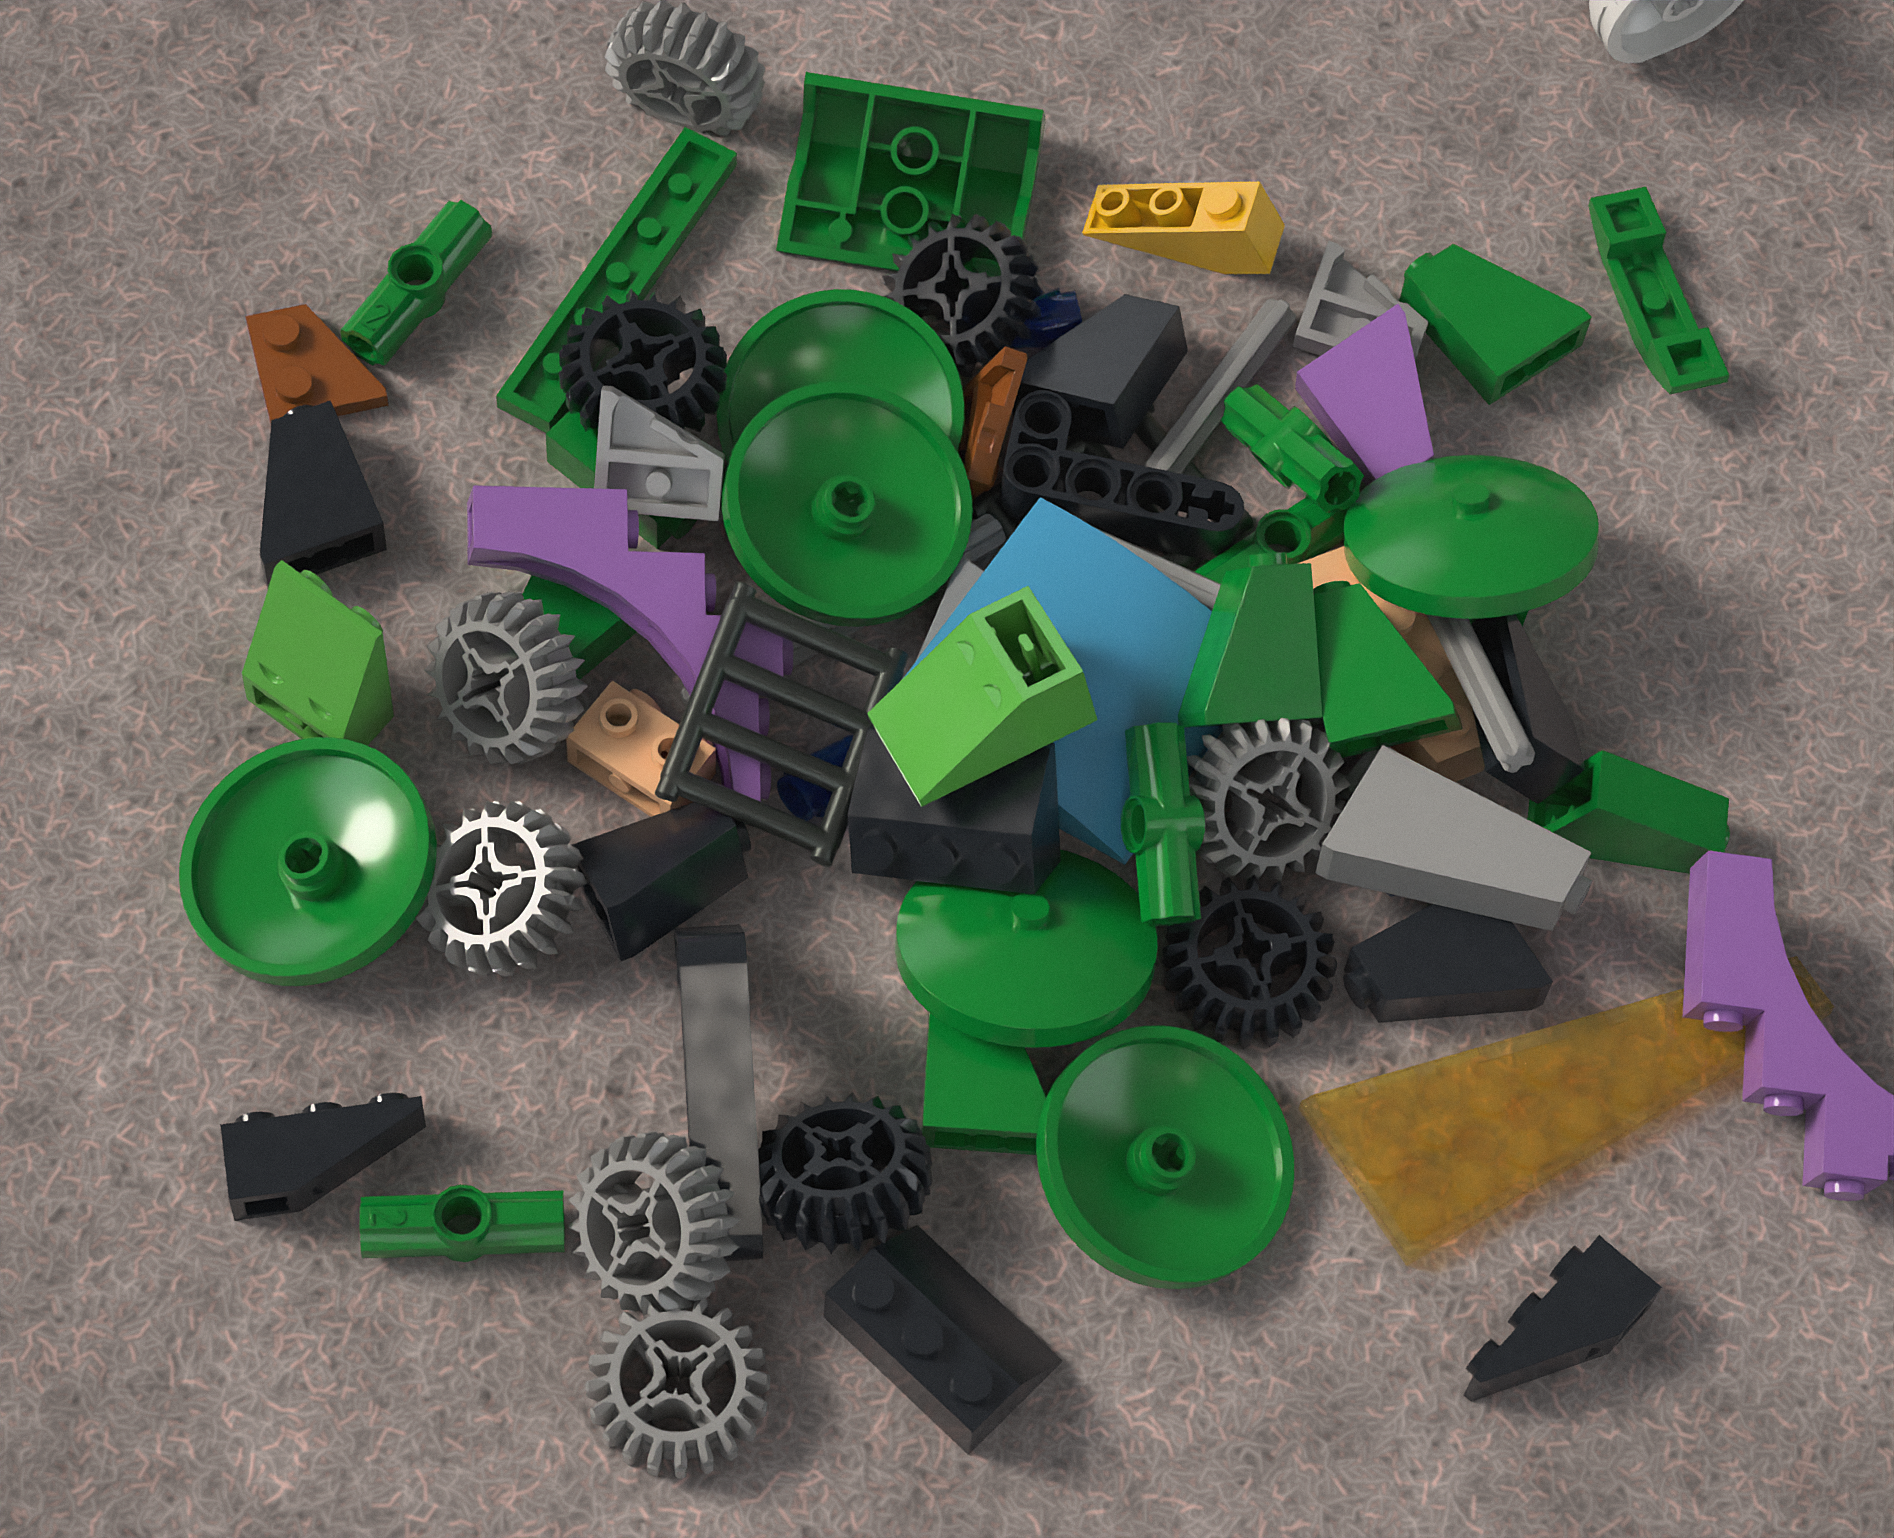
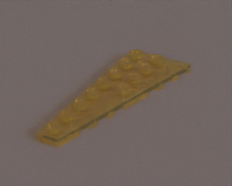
M1797 956L1788 958L1808 1004L1821 1021L1832 1013L1834 1005ZM1683 988L1317 1093L1302 1100L1299 1110L1405 1265L1408 1266L1743 1067L1746 1026L1743 1025V1029L1739 1031L1721 1032L1705 1028L1703 1020L1683 1018Z

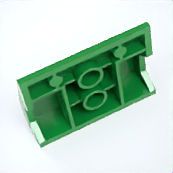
M806 72L803 92V113L796 155L788 177L776 251L899 271V268L893 262L892 253L904 254L906 256L913 248L909 245L908 234L916 235L921 240H924L929 236V221L937 222L946 230L952 214L961 216L967 224L975 214L985 217L990 225L996 221L1001 222L1012 232L1011 236H1020L1024 241L1046 124L1044 110ZM973 258V266L979 273L986 272L990 277L1002 276L998 262L986 258Z

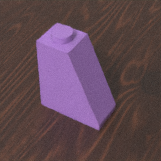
M1399 304L1297 372L1296 391L1342 454L1350 458L1363 473L1362 481L1366 486L1400 467L1433 459L1434 452L1406 314Z

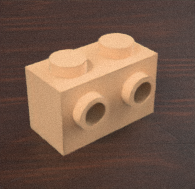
M612 680L573 727L574 731L566 738L567 761L650 817L693 802L681 796H678L676 802L660 799L655 795L661 771L679 724L661 713L658 704L646 693L638 689H632L629 692ZM702 738L689 772L711 780L716 774V748L713 747L711 741Z

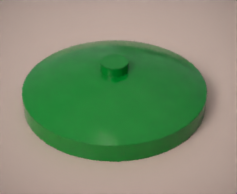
M851 289L817 291L789 300L760 318L746 332L730 355L727 368L724 369V373L727 374L726 390L723 391V395H719L720 404L716 411V419L721 447L727 462L744 429L765 406L792 390L806 385L832 381L868 384L901 396L925 412L943 430L959 454L965 426V406L963 389L953 358L937 333L922 318L905 306L884 296Z
M832 381L806 385L778 397L765 406L747 425L734 446L726 465L721 492L722 515L729 542L736 557L751 579L767 595L792 612L814 621L836 626L862 627L887 623L915 611L928 602L942 588L956 569L967 546L972 525V495L967 473L957 450L943 430L925 412L901 396L882 388L857 382Z
M1485 455L1447 456L1400 467L1366 486L1360 492V497L1348 508L1344 520V552L1346 561L1351 572L1364 587L1380 598L1399 607L1427 615L1447 618H1493L1522 613L1544 606L1561 598L1577 587L1592 570L1598 554V516L1587 495L1570 480L1554 471L1529 462L1505 457Z
M314 737L299 739L269 748L251 757L224 777L204 800L191 822L182 847L179 865L180 894L189 922L197 935L215 956L236 972L256 981L279 986H307L333 981L365 967L392 947L406 932L422 908L432 884L437 859V840L432 815L425 799L402 768L388 756L365 744L340 738Z
M1060 849V863L1035 894L916 881L908 891L899 909L896 925L895 956L900 975L914 998L927 1011L950 1027L978 1039L1001 1045L1031 1048L1055 1047L1085 1041L1098 1036L1123 1022L1138 1008L1147 995L1154 977L1158 949L1155 926H1149L1147 923H1141L1139 895L1121 877L1095 861Z
M1150 1025L1128 1028L1100 1039L1074 1059L1058 1076L1046 1097L1038 1122L1036 1136L1038 1172L1045 1196L1056 1219L1072 1241L1093 1261L1119 1277L1134 1283L1162 1289H1189L1217 1282L1240 1269L1265 1249L1276 1235L1289 1208L1295 1176L1294 1153L1289 1129L1280 1106L1265 1082L1249 1064L1226 1046L1197 1032L1179 1027Z

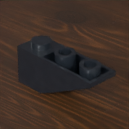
M385 1093L373 1097L368 1104L342 1107L334 1102H321L307 1106L303 1109L302 1113L275 1117L270 1112H251L241 1115L234 1123L220 1124L228 1198L234 1221L303 1211L426 1128L422 1096L409 1098L403 1093Z
M1600 1235L1584 1252L1574 1245L1550 1273L1549 1276L1557 1282L1543 1298L1532 1292L1512 1314L1508 1323L1515 1330L1501 1345L1490 1339L1469 1362L1466 1370L1473 1377L1464 1396L1472 1402L1609 1354L1651 1307L1662 1287Z

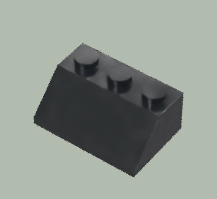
M871 725L867 729L847 814L852 873L1035 894L1061 861L1055 743H1050L921 807L874 726Z
M918 1225L885 1241V1244L881 1243L873 1247L825 1293L824 1318L968 1455L1062 1363V1360Z

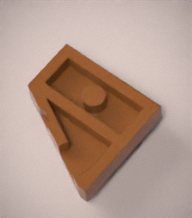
M306 304L245 316L270 425L271 420L283 417L289 410L301 405L315 406L330 400L337 416L389 406L386 388Z
M1006 346L962 388L965 406V426L959 456L969 480L972 502L982 492H988L996 480L999 470V453L1027 362V353Z

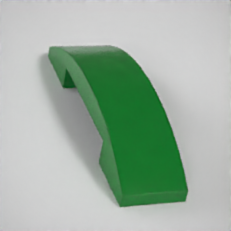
M1647 187L1590 198L1588 207L1602 262L1632 340L1654 378L1670 395L1728 382L1729 373L1708 327L1698 328L1663 249L1667 232Z

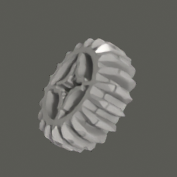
M660 0L656 6L649 2H642L637 9L629 8L625 17H622L617 27L614 28L607 43L608 49L604 56L608 61L605 71L610 77L614 78L612 86L617 91L627 94L626 102L628 104L638 105L645 111L646 115L654 116L666 122L687 127L701 134L711 130L720 136H728L731 130H741L745 121L750 119L763 95L761 91L765 84L763 75L766 68L757 61L759 52L752 47L745 46L746 37L743 34L732 33L727 29L726 21L717 22L708 17L706 10L703 13L692 11L686 3H682L678 8L673 7L665 0Z
M491 591L475 596L474 599L456 605V608L450 610V616L445 617L442 622L436 624L439 636L427 645L428 650L436 660L432 661L424 669L426 673L435 678L436 686L427 696L439 698L443 709L436 720H445L452 723L451 740H467L469 756L486 755L490 764H503L506 762L510 764H523L536 759V757L553 752L556 747L560 746V741L566 739L574 731L572 720L585 711L575 697L588 687V685L576 677L575 671L585 660L572 657L569 645L575 636L560 634L558 631L560 615L550 613L544 615L542 600H525L521 592L494 593Z
M1280 718L1278 721H1265V719L1258 720V722L1242 723V727L1238 723L1222 724L1223 737L1219 740L1210 734L1202 735L1204 746L1208 748L1203 758L1197 755L1187 756L1188 765L1196 770L1195 776L1189 778L1190 795H1195L1200 800L1205 815V833L1203 842L1198 849V855L1208 863H1216V868L1225 875L1235 876L1239 873L1246 881L1254 874L1258 881L1262 874L1272 881H1282L1285 865L1295 872H1305L1304 855L1310 852L1316 857L1320 856L1322 845L1319 841L1325 833L1328 835L1334 826V823L1331 822L1333 814H1340L1346 806V802L1335 795L1350 786L1347 777L1337 771L1344 761L1340 753L1329 748L1331 742H1328L1327 735L1319 729L1313 730L1311 723L1306 719L1289 720V718ZM1257 757L1253 764L1249 765L1246 768H1242L1250 760ZM1300 766L1302 774V790L1298 802L1296 798L1295 788L1297 781L1301 775L1296 770ZM1251 788L1261 794L1264 790H1268L1280 802L1275 803L1267 798L1260 802L1259 799L1247 792V789ZM1227 790L1232 795V805L1227 815V818L1231 820L1228 827L1224 816ZM1281 824H1284L1278 830L1271 833L1274 828L1278 827Z
M487 801L483 813L475 809H463L462 827H458L453 823L442 824L447 839L442 845L437 844L435 872L429 893L423 904L425 910L416 920L421 924L422 928L431 932L427 941L430 942L434 949L445 953L444 956L447 957L450 963L460 968L469 967L470 971L480 976H490L494 971L501 976L513 977L517 964L525 969H537V951L540 950L547 955L558 954L553 940L558 932L566 935L575 933L572 925L566 921L569 911L575 912L585 909L582 901L573 896V891L588 883L584 878V874L574 869L584 858L580 855L578 849L569 844L572 837L567 829L559 824H555L552 821V816L540 809L531 810L530 807L521 802L510 801L506 807L497 801ZM516 843H526L529 846L535 860L536 870L523 868L522 859L516 856ZM472 906L477 909V919L483 922L484 935H475L466 918L465 907Z
M648 1131L637 1134V1137L629 1135L617 1138L615 1142L610 1143L609 1148L601 1149L591 1156L592 1167L586 1168L583 1172L576 1175L584 1191L577 1192L576 1195L568 1199L579 1210V1218L574 1219L567 1227L580 1233L582 1244L572 1254L587 1257L590 1264L584 1278L594 1281L602 1279L601 1298H610L611 1300L619 1298L621 1310L632 1312L641 1310L643 1315H647L649 1301L657 1306L659 1313L670 1311L678 1306L682 1311L689 1309L696 1300L707 1298L712 1292H715V1281L722 1279L724 1275L731 1272L724 1256L731 1255L739 1246L728 1236V1229L733 1228L741 1219L727 1213L726 1202L732 1198L735 1192L726 1189L720 1190L717 1182L724 1168L714 1165L705 1166L706 1149L696 1146L688 1147L685 1136L679 1137L674 1134L665 1136L663 1132ZM642 1173H646L656 1179L651 1188L641 1189L635 1184V1181ZM655 1258H665L672 1264V1267L666 1274L651 1267Z
M705 1298L696 1300L693 1312L682 1311L678 1306L670 1311L659 1313L657 1306L649 1301L647 1315H643L644 1320L640 1322L632 1314L623 1311L618 1317L623 1335L604 1330L600 1336V1345L606 1353L593 1354L589 1359V1370L598 1376L586 1382V1397L599 1401L590 1409L592 1423L599 1425L609 1424L602 1434L603 1442L607 1447L617 1446L628 1439L622 1452V1458L626 1464L632 1465L638 1461L643 1452L648 1453L647 1471L653 1477L657 1476L662 1470L663 1459L674 1460V1473L676 1478L679 1479L687 1476V1459L697 1457L699 1467L705 1474L714 1470L712 1453L714 1449H717L725 1459L733 1461L738 1457V1447L732 1435L743 1441H753L756 1437L757 1428L749 1418L765 1417L767 1413V1401L758 1396L770 1389V1375L757 1371L765 1364L766 1355L764 1350L757 1347L747 1348L753 1336V1331L748 1325L739 1326L729 1331L733 1321V1312L728 1307L720 1310L713 1319L707 1317L708 1300ZM689 1340L702 1345L691 1352L680 1353L670 1349L663 1341ZM639 1355L646 1363V1372L650 1375L652 1381L640 1391V1400L629 1408L623 1397L621 1385L628 1367ZM726 1364L733 1376L735 1389L728 1405L717 1417L711 1410V1399L706 1395L704 1389L715 1380L716 1370ZM666 1375L668 1378L678 1375L679 1383L683 1376L690 1379V1395L688 1393L678 1395L677 1388L673 1394L667 1393ZM676 1417L686 1421L693 1430L670 1432L657 1429L647 1423L649 1422L654 1426L665 1418Z

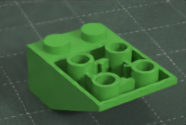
M281 560L274 568L242 671L246 698L301 739L332 737L347 739L368 746L394 717L383 629L379 622L365 609L359 606H353L349 609L335 599L328 585L316 574L308 570H303L299 573Z
M1029 586L969 614L867 713L872 725L921 807L1098 720L1082 668Z

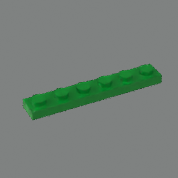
M684 127L496 395L497 408L545 433L562 419L568 407L566 406V393H563V389L559 385V372L562 371L559 353L562 345L567 344V332L570 329V325H582V314H584L586 307L602 313V302L606 295L618 304L625 303L626 295L632 288L638 296V300L645 299L736 168L737 153ZM605 355L599 360V362L594 368V371L598 367L602 359L605 357Z

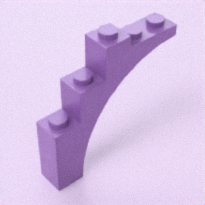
M473 485L467 502L468 565L516 570L567 586L610 609L651 643L678 675L691 696L721 615H706V612H713L715 609L716 579L714 573H705V553L628 551V548H637L639 517L637 510H628L627 489ZM746 622L734 656L781 676L791 675L793 668V642ZM724 680L712 714L767 736L770 720L768 699L759 698V694ZM712 742L713 747L716 748V759L720 768L722 786L760 802L761 799H768L771 789L770 766Z
M1716 851L1706 852L1690 868L1683 1018L1703 1020L1705 1028L1721 1032L1739 1031L1743 1029V1025L1746 1026L1742 1102L1764 1104V1112L1778 1116L1803 1114L1805 1109L1803 1186L1824 1189V1196L1833 1200H1862L1865 1194L1887 1181L1888 1171L1889 1179L1894 1181V1095L1877 1085L1839 1048L1808 1004L1788 961L1775 912L1772 859Z

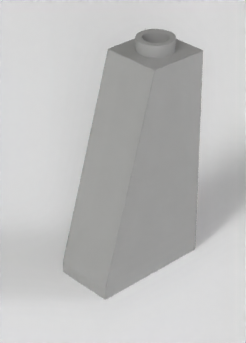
M1382 745L1324 840L1316 869V874L1328 880L1553 931L1564 910L1573 915L1577 913L1593 882L1583 876L1591 855L1590 851Z

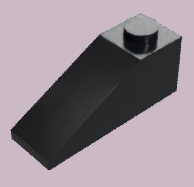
M1516 614L1480 618L1471 625L1535 752L1533 762L1530 765H1523L1517 772L1513 773L1505 771L1500 761L1497 760L1473 710L1485 770L1491 776L1536 804H1539L1585 770L1575 723Z

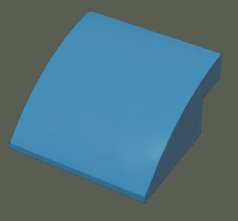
M1040 497L907 674L969 614L1029 586L1082 668L1098 719L1052 742L1055 743L1059 829L1125 865L1133 854L1126 849L1121 834L1122 809L1126 799L1130 797L1125 730L1133 726L1157 722H1171L1178 725V713L1212 611L1158 569L1114 539ZM1222 726L1184 728L1187 756L1197 755L1203 758L1208 748L1204 746L1202 735L1210 734L1217 739L1223 731ZM1188 765L1189 777L1191 773L1194 771V768H1192L1190 765Z

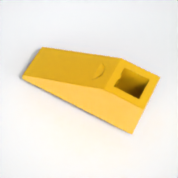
M1260 181L1098 185L1082 234L1222 274H1270L1285 224Z

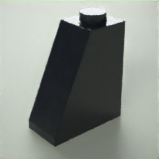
M1124 294L1027 359L1012 409L1014 417L1020 400L1028 393L1037 390L1051 391L1065 399L1071 409L1069 436L1123 449L1188 352L1180 307L1161 301ZM1033 426L1034 428L1053 432L1045 426Z
M331 400L315 406L301 405L289 410L283 417L271 420L259 553L267 589L274 568L281 560L299 573L303 570H308L317 575L387 550L383 520Z
M695 802L571 845L578 849L580 855L584 858L576 868L577 871L584 874V878L588 882L582 886L585 899L620 961L633 958L748 879L743 853L751 850V842L745 823Z
M1436 904L1425 907L1351 947L1344 968L1346 974L1343 976L1345 989L1353 1003L1362 1010L1368 1007L1378 1023L1530 1011L1543 1005L1553 983L1512 922Z

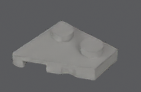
M1328 241L1295 334L1293 347L1321 356L1399 304L1406 314L1416 362L1428 321L1407 303L1396 300L1392 296L1390 288L1376 276L1371 274L1368 278L1364 277L1343 259L1345 250L1337 243Z
M603 386L600 399L594 489H627L628 510H637L638 514L719 521L725 454L613 386Z

